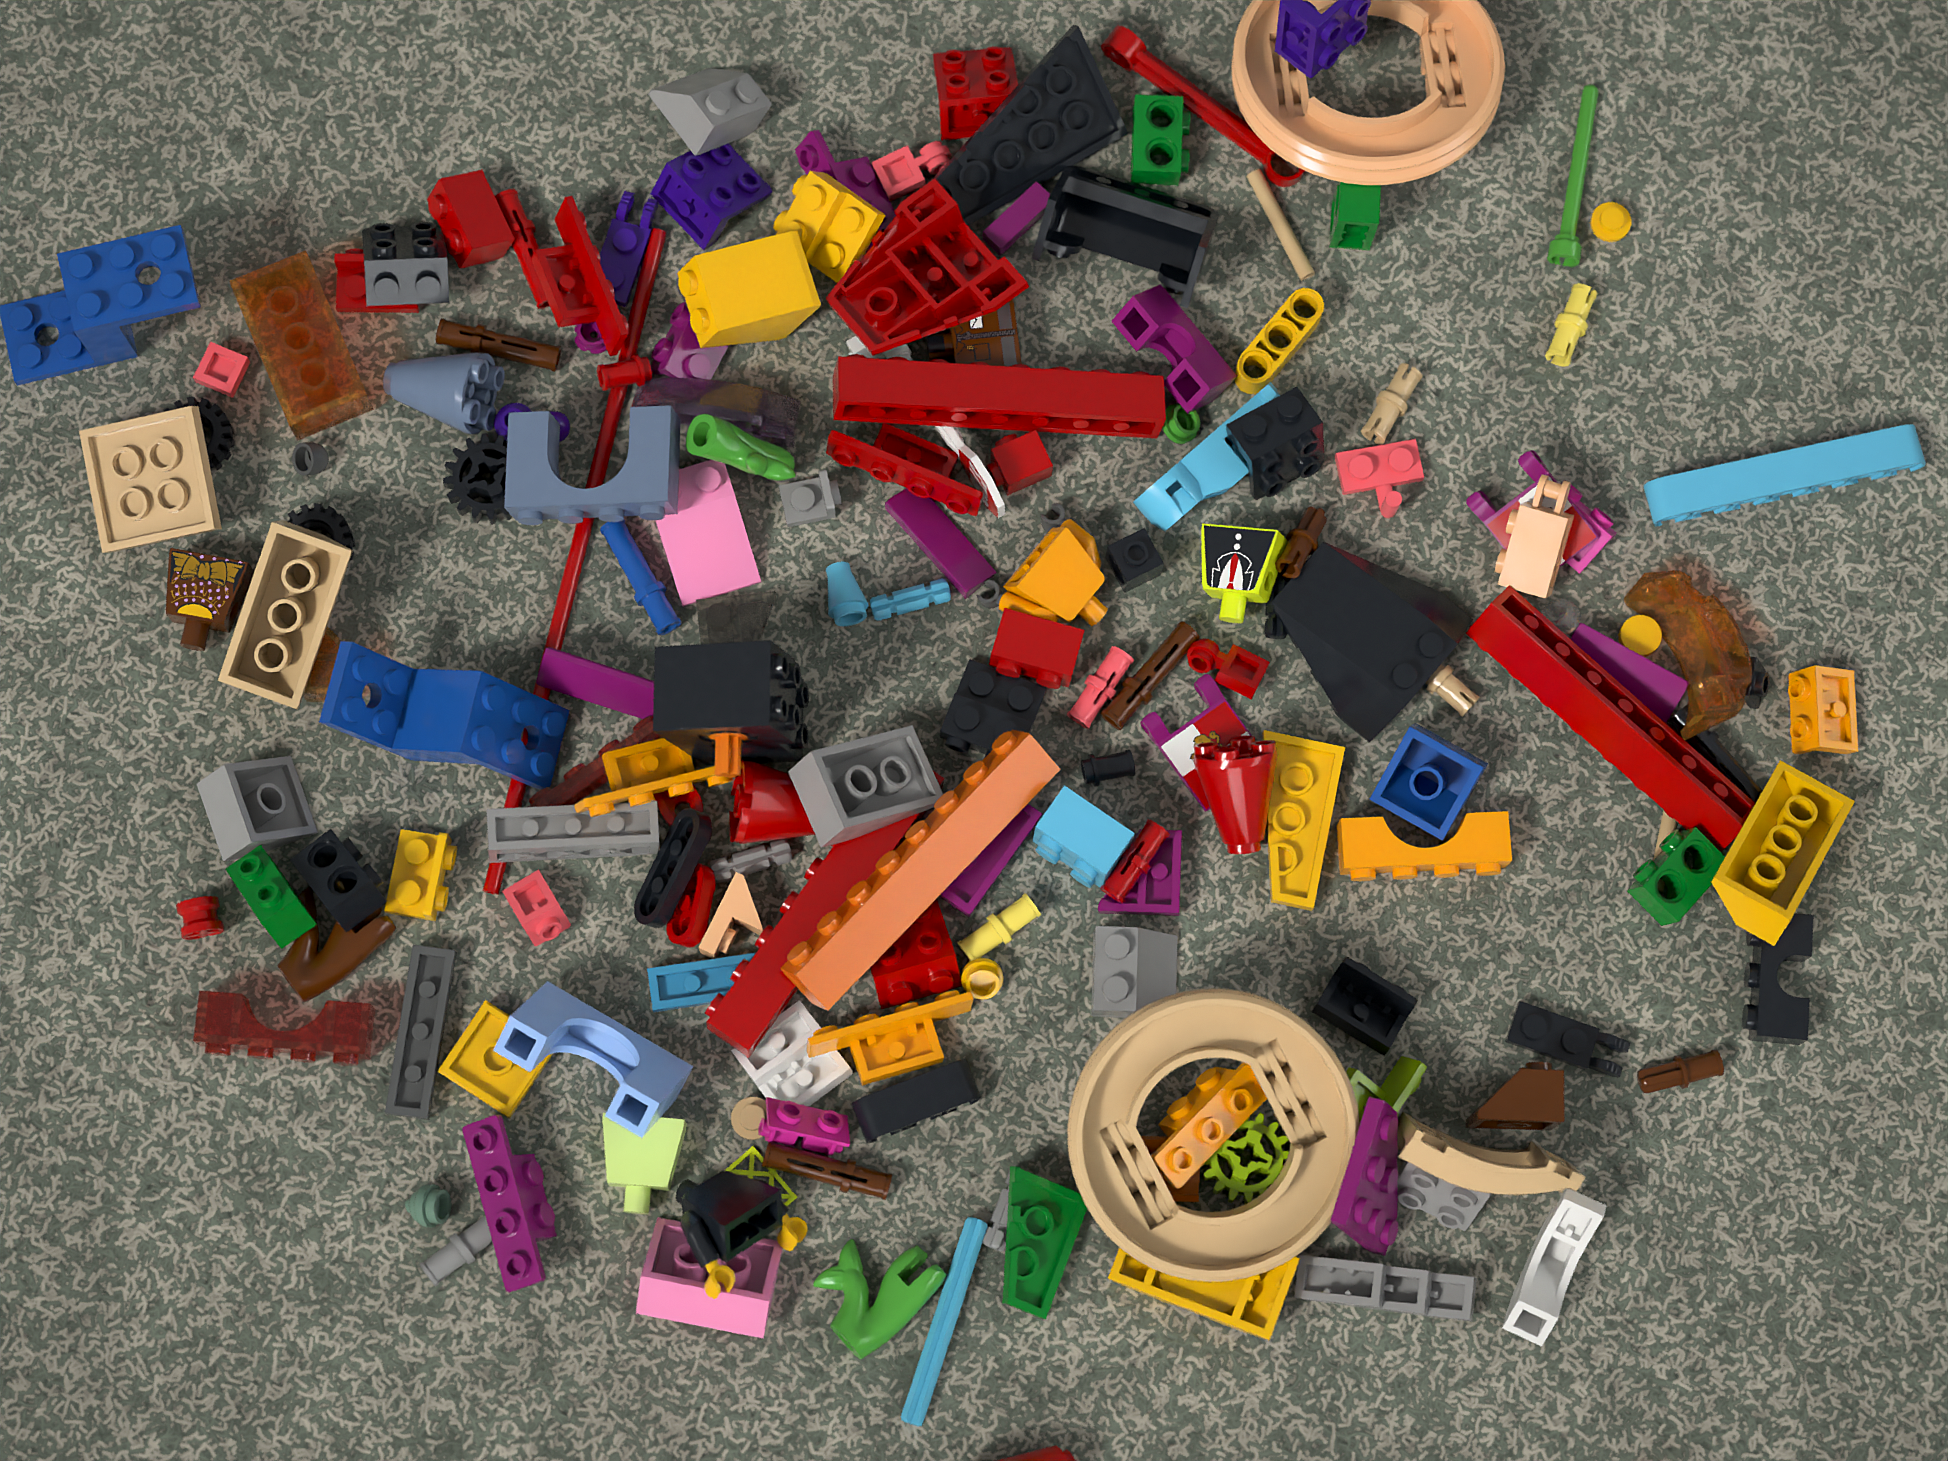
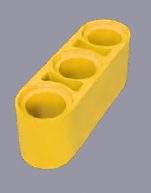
M1301 288L1293 292L1244 350L1238 359L1235 369L1237 377L1234 379L1241 391L1247 394H1257L1274 380L1314 332L1324 311L1323 298L1317 291L1311 288ZM1306 306L1313 311L1314 315L1309 318H1302L1295 313L1294 308ZM1275 335L1282 336L1288 341L1289 345L1284 348H1277L1270 343L1269 338ZM1250 365L1257 366L1263 371L1264 375L1260 378H1251L1244 372V368Z

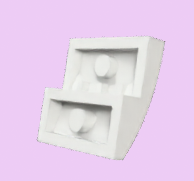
M800 1000L779 1015L749 1058L735 1048L731 1050L765 1098L792 1101L808 1107L854 1074L837 1050L811 1058L808 1057L806 1051L807 1040L809 1037H813V1033L821 1027Z

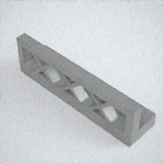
M657 801L635 807H630L629 802L614 804L615 811L596 817H590L589 811L576 813L574 805L487 809L489 863L658 854L659 826Z

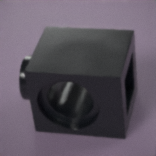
M1145 528L1107 547L1105 558L1124 593L1161 575L1164 563Z

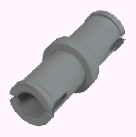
M483 1216L460 1235L456 1233L449 1237L450 1242L419 1264L435 1287L467 1262L468 1265L476 1260L474 1256L492 1243L486 1216Z

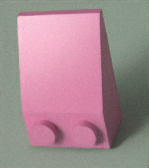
M708 460L679 469L678 514L665 515L664 519L655 520L682 607L761 583L725 463Z

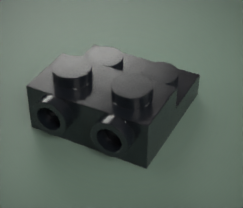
M969 659L941 727L940 738L945 739V746L954 751L968 754L969 750L972 749L985 754L986 757L993 750V742L1003 733L1012 729L1026 733L1031 732L1047 688L1019 677L1004 676L998 673L995 668Z

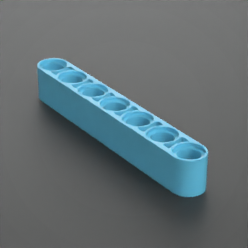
M1907 424L1664 476L1647 482L1643 487L1654 526H1662V521L1674 519L1676 523L1699 518L1701 513L1714 510V514L1741 509L1740 504L1749 502L1759 505L1780 500L1779 496L1792 493L1793 497L1815 493L1819 492V487L1831 485L1833 489L1858 483L1857 479L1870 477L1871 480L1889 477L1897 475L1896 471L1907 468L1912 472L1924 467L1926 462L1915 425Z

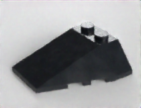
M1322 542L1301 568L1299 576L1291 578L1270 602L1272 609L1284 626L1296 649L1299 648L1310 666V672L1316 682L1319 681L1332 704L1330 705L1337 717L1367 742H1371L1410 702L1458 645L1473 621L1470 616L1442 592L1326 542Z

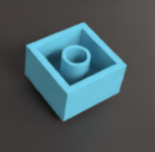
M1064 785L1035 826L1033 842L1038 845L1035 851L1040 856L1053 864H1056L1059 860L1073 869L1070 875L1075 880L1091 888L1093 884L1098 887L1104 885L1120 862L1124 851L1131 846L1135 833Z

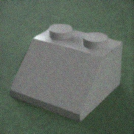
M707 68L651 89L648 94L695 156L750 135L756 130L772 105L749 73Z
M291 756L224 764L197 783L223 861L240 859L260 844L268 852L318 833Z
M1096 926L1093 933L1091 1017L1126 1018L1151 1002L1176 994L1178 936L1139 927Z

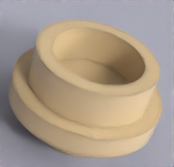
M747 1097L740 1100L734 1106L731 1113L733 1129L739 1136L747 1140H757L764 1137L758 1135V1128L761 1119H767L766 1101L758 1097Z

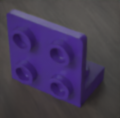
M1280 0L1275 52L1312 79L1323 68L1327 70L1332 67L1340 53L1350 44L1355 46L1363 39L1368 29L1366 22L1371 0H1338L1323 14L1319 13L1317 8L1306 0Z
M725 144L697 156L690 150L667 162L650 195L658 200V203L703 250H706L717 241L730 218L767 199L772 193V188L729 144Z

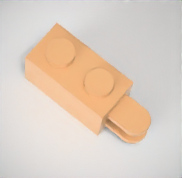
M1542 474L1537 485L1533 503L1525 502L1519 506V510L1513 509L1511 511L1506 527V533L1512 534L1508 549H1501L1495 566V572L1500 574L1497 585L1504 587L1510 585L1515 590L1542 598H1547L1552 594L1574 515L1564 512L1571 482L1564 480L1562 484L1549 481V476ZM1544 497L1557 500L1555 509L1542 506Z

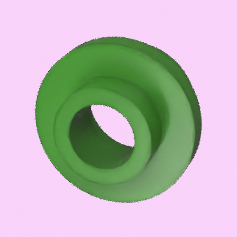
M1180 404L1168 406L1166 408V421L1162 427L1166 436L1178 444H1186L1193 440L1200 428L1198 413L1193 411L1187 414Z

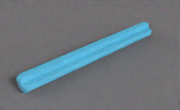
M968 1217L965 1220L901 1414V1420L906 1423L921 1426L924 1422L988 1227L987 1223L974 1217Z

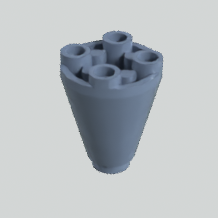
M481 352L400 360L398 363L391 362L387 366L383 377V389L387 395H392L396 401L466 434H479L482 430L491 431L494 427L496 409L493 406L497 391L503 386L505 375L502 366H496L494 359L489 354Z

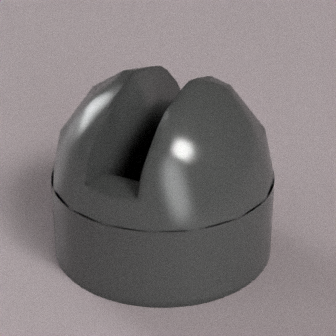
M314 442L299 443L295 446L292 454L294 469L302 476L321 473L329 463L328 452L322 445Z

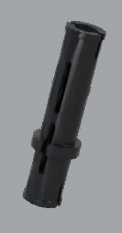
M1688 704L1667 721L1689 745L1755 803L1757 802L1763 790L1718 740L1720 735L1715 730L1711 732L1690 709Z

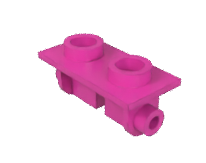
M766 1098L767 1119L762 1118L758 1128V1135L765 1136V1141L794 1146L798 1136L804 1137L801 1142L803 1149L825 1153L829 1156H832L834 1152L841 1153L844 1146H850L848 1115L839 1114L831 1110L808 1107L792 1101Z

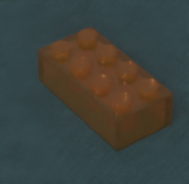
M306 250L229 281L287 422L297 441L374 410Z

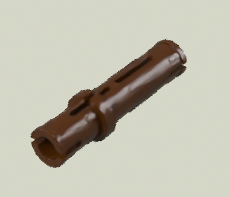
M441 318L436 333V344L438 345L443 344L471 351V353H487L490 356L549 369L553 372L557 371L562 351L559 345L554 346L487 330L486 325L479 323L474 327Z
M1180 621L1173 632L1153 652L1133 677H1127L1123 681V689L1109 706L1101 712L1104 720L1115 729L1121 730L1142 704L1147 705L1152 700L1151 693L1183 658L1191 644L1200 639L1199 634L1190 625ZM1172 648H1175L1174 652L1155 672L1154 668ZM1146 679L1147 683L1135 695V697L1129 702V704H1127L1126 701L1128 700V698Z
M773 1141L768 1142L762 1167L765 1168L769 1167L803 1178L840 1187L839 1191L843 1193H848V1190L876 1196L882 1200L887 1198L893 1175L856 1165V1160L848 1158L847 1162L810 1151L773 1143ZM790 1158L812 1165L823 1167L824 1170H818L815 1168L787 1161V1159ZM834 1170L867 1179V1182L833 1174L830 1171Z

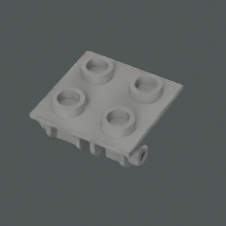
M1406 1161L1402 1163L1398 1172L1399 1202L1409 1209H1420L1437 1217V1220L1448 1228H1459L1466 1232L1491 1196V1193L1473 1191L1450 1184Z

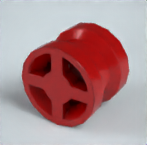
M217 896L196 897L177 903V914L182 916L184 923L180 930L182 939L194 940L224 932L223 922L217 916V909L220 907Z

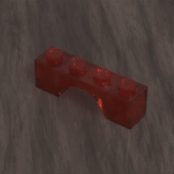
M199 990L193 1042L205 1047L204 1053L209 1055L230 1056L231 1049L248 1050L247 1057L256 1059H273L274 1052L290 1053V1060L296 1062L314 1063L316 1062V1055L332 1056L333 1064L358 1066L359 1059H370L375 1008L369 1003L327 1000L322 1011L309 1024L295 1030L278 1031L260 1024L253 1014L249 999L243 994Z

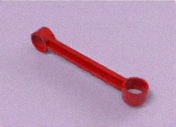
M1116 26L1101 44V50L1105 56L1124 70H1134L1168 96H1183V106L1261 162L1264 165L1265 175L1271 183L1279 187H1290L1300 181L1305 170L1299 168L1295 175L1289 177L1277 174L1271 166L1272 158L1277 154L1254 133L1247 122L1150 53L1144 42L1131 30L1123 26Z

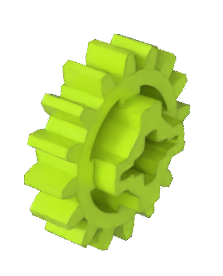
M1262 1113L1258 1114L1255 1121H1250L1248 1118L1235 1131H1247L1245 1137L1235 1142L1227 1139L1203 1164L1210 1165V1169L1203 1175L1204 1180L1215 1178L1217 1183L1213 1192L1217 1195L1224 1189L1229 1191V1203H1233L1237 1195L1243 1196L1245 1204L1252 1201L1253 1195L1257 1194L1260 1196L1273 1184L1284 1167L1282 1165L1283 1162L1287 1160L1289 1151H1283L1282 1147L1288 1143V1137L1286 1135L1280 1137L1275 1135L1279 1126L1276 1121L1268 1127L1263 1125L1264 1114ZM1261 1137L1265 1138L1270 1144L1274 1158L1272 1155L1265 1153L1260 1142ZM1245 1148L1253 1151L1252 1159L1257 1161H1251L1248 1167L1241 1166V1158L1235 1155V1153L1242 1154ZM1218 1158L1227 1162L1232 1173L1230 1180L1221 1171ZM1254 1175L1268 1176L1260 1183L1245 1185L1246 1180Z

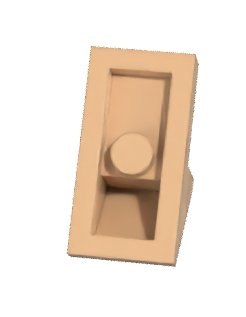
M738 872L735 873L698 947L701 954L711 959H716L720 951L727 954L731 949L737 935V931L732 929L734 923L758 935L763 932V927L744 875Z

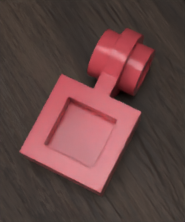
M940 141L931 142L919 151L921 156L914 159L907 145L871 162L889 201L898 199L926 185L921 170H928L931 175L938 174L951 158L952 154L948 146L942 145Z

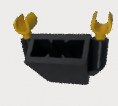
M720 1171L701 1184L687 1179L679 1185L676 1191V1201L682 1205L680 1225L700 1267H706L709 1273V1277L704 1284V1290L712 1299H717L721 1292L717 1281L724 1285L728 1293L735 1282L733 1270L727 1266L719 1265L718 1259L728 1262L779 1227L782 1228L777 1234L778 1244L783 1249L792 1251L798 1242H802L808 1231L807 1224L803 1219L799 1217L790 1218L787 1212L789 1209L782 1201L781 1189L769 1185L764 1180L750 1179L729 1171Z

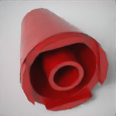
M742 760L741 776H736L733 779L731 795L734 796L733 812L729 811L730 841L745 844L815 835L790 775L751 760Z

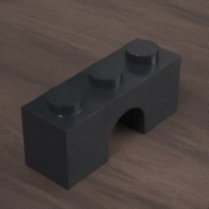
M1794 913L1775 946L1748 931L1746 932L1747 946H1753L1752 962H1747L1744 973V985L1747 988H1751L1750 1004L1744 1005L1742 1013V1027L1749 1030V1041L1800 1045L1808 1041L1810 998L1794 997L1787 994L1778 983L1777 971L1781 962H1804L1812 957L1814 915Z

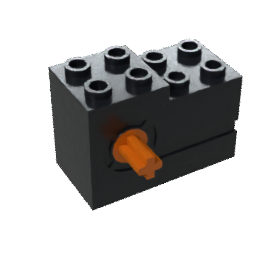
M771 640L655 647L653 732L701 763L715 765V776L735 778L736 776H741L742 760H751L757 763L797 762L803 759V749L807 748L809 741L808 729L806 724L803 723V708H806L809 704V690L804 679L801 678L799 664Z

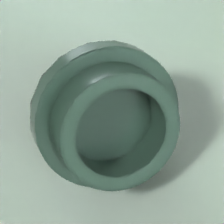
M426 1184L421 1186L418 1191L411 1195L410 1199L405 1201V1208L420 1225L433 1228L448 1220L451 1212V1197L447 1190L441 1189L438 1185Z

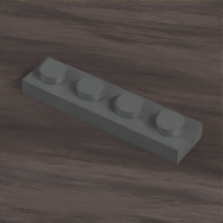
M413 945L385 1107L387 1115L429 1120L457 955L455 950Z

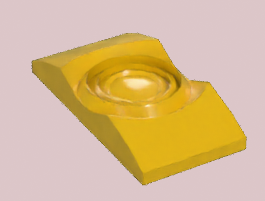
M1119 1247L1108 1279L1160 1301L1204 1316L1222 1325L1270 1341L1300 1258L1294 1257L1276 1268L1248 1278L1205 1282L1170 1276L1152 1269L1137 1261Z

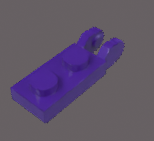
M626 190L619 202L616 218H612L600 253V264L606 279H609L614 287L616 304L623 307L628 305L658 208V200L649 198L643 207L640 226L627 223L629 213L634 206V193Z

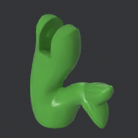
M709 414L698 415L692 420L687 430L686 448L693 455L725 463L744 472L760 475L771 480L782 481L796 476L794 472V458L787 450L756 438L722 418Z
M850 1239L842 1248L838 1265L826 1269L815 1279L814 1287L844 1292L843 1303L832 1320L830 1327L858 1359L865 1358L894 1337L944 1282L947 1275L937 1264L926 1269L911 1284L907 1281L925 1263L928 1256L918 1245L904 1251L889 1266L872 1307H869L868 1284L863 1275V1265L853 1239Z

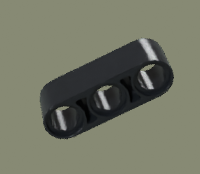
M961 1059L864 1096L852 1102L851 1105L866 1144L878 1141L877 1138L888 1133L891 1135L917 1126V1122L929 1117L930 1120L956 1111V1107L969 1102L971 1105L982 1098L967 1060Z

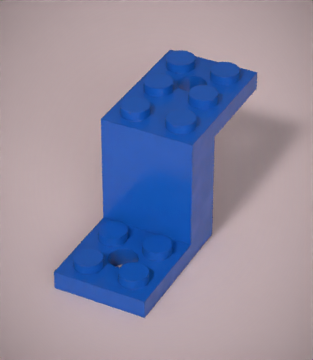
M181 225L58 253L57 257L65 290L0 305V318L14 382L18 386L138 357L131 327L132 323L200 308V300L185 234ZM156 267L160 269L161 274L155 283L145 285L139 282V275L145 268ZM45 327H55L59 331L57 341L49 346L40 345L37 342L40 330Z
M341 641L319 723L409 760L479 764L531 787L549 790L570 710L483 671L413 669L354 642ZM366 685L371 692L370 701L367 705L362 699L363 689ZM524 728L528 732L526 745L521 741V734Z

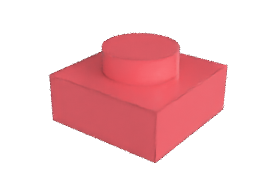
M210 341L193 379L198 384L233 398L250 364V360L247 356Z

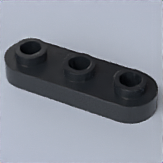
M686 808L675 817L634 903V915L640 924L661 928L674 915L675 908L712 836V823L706 813Z

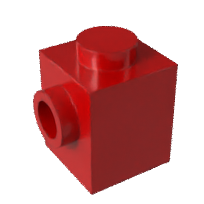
M1036 430L1020 437L1017 434H1011L998 440L995 443V448L991 449V463L986 465L996 487L1002 485L1007 496L1051 477L1053 471V464Z

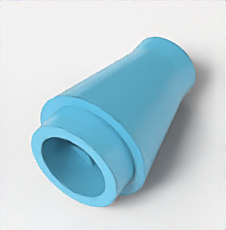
M836 562L826 568L828 615L834 618V622L838 626H851L862 622L867 617L866 610L869 604L851 572L850 564L848 562Z

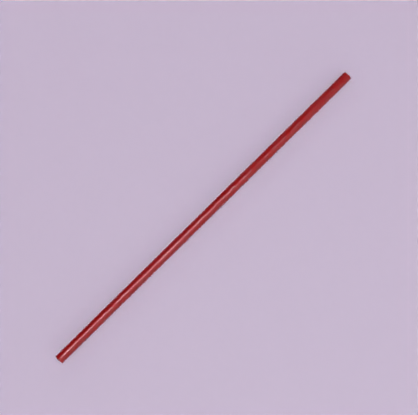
M658 228L651 229L628 318L629 334L620 349L617 362L631 360L632 355L637 353L667 232ZM628 385L610 389L585 489L598 487L604 483ZM583 518V522L576 523L542 659L545 649L548 647L561 651L594 518ZM535 683L533 694L549 700L551 690ZM524 728L521 741L524 743V745H526L528 741V732L526 728ZM511 778L504 808H520L522 806L527 784ZM507 862L489 863L483 892L499 895Z

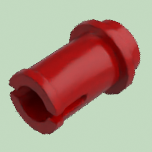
M636 354L632 355L631 360L598 365L597 377L600 387L603 391L611 388L637 384L638 387L644 386L646 381H651L652 371L648 358L646 356L640 357Z

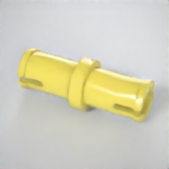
M1573 285L1564 312L1556 318L1554 325L1557 329L1545 354L1547 360L1552 359V364L1562 367L1569 366L1579 337L1584 336L1588 328L1586 319L1597 297V292L1591 290L1592 287L1588 285Z
M1024 893L1021 898L996 916L994 913L987 916L988 922L957 943L970 961L979 959L1002 942L1005 945L1012 941L1011 935L1036 917L1041 916V913L1029 896Z

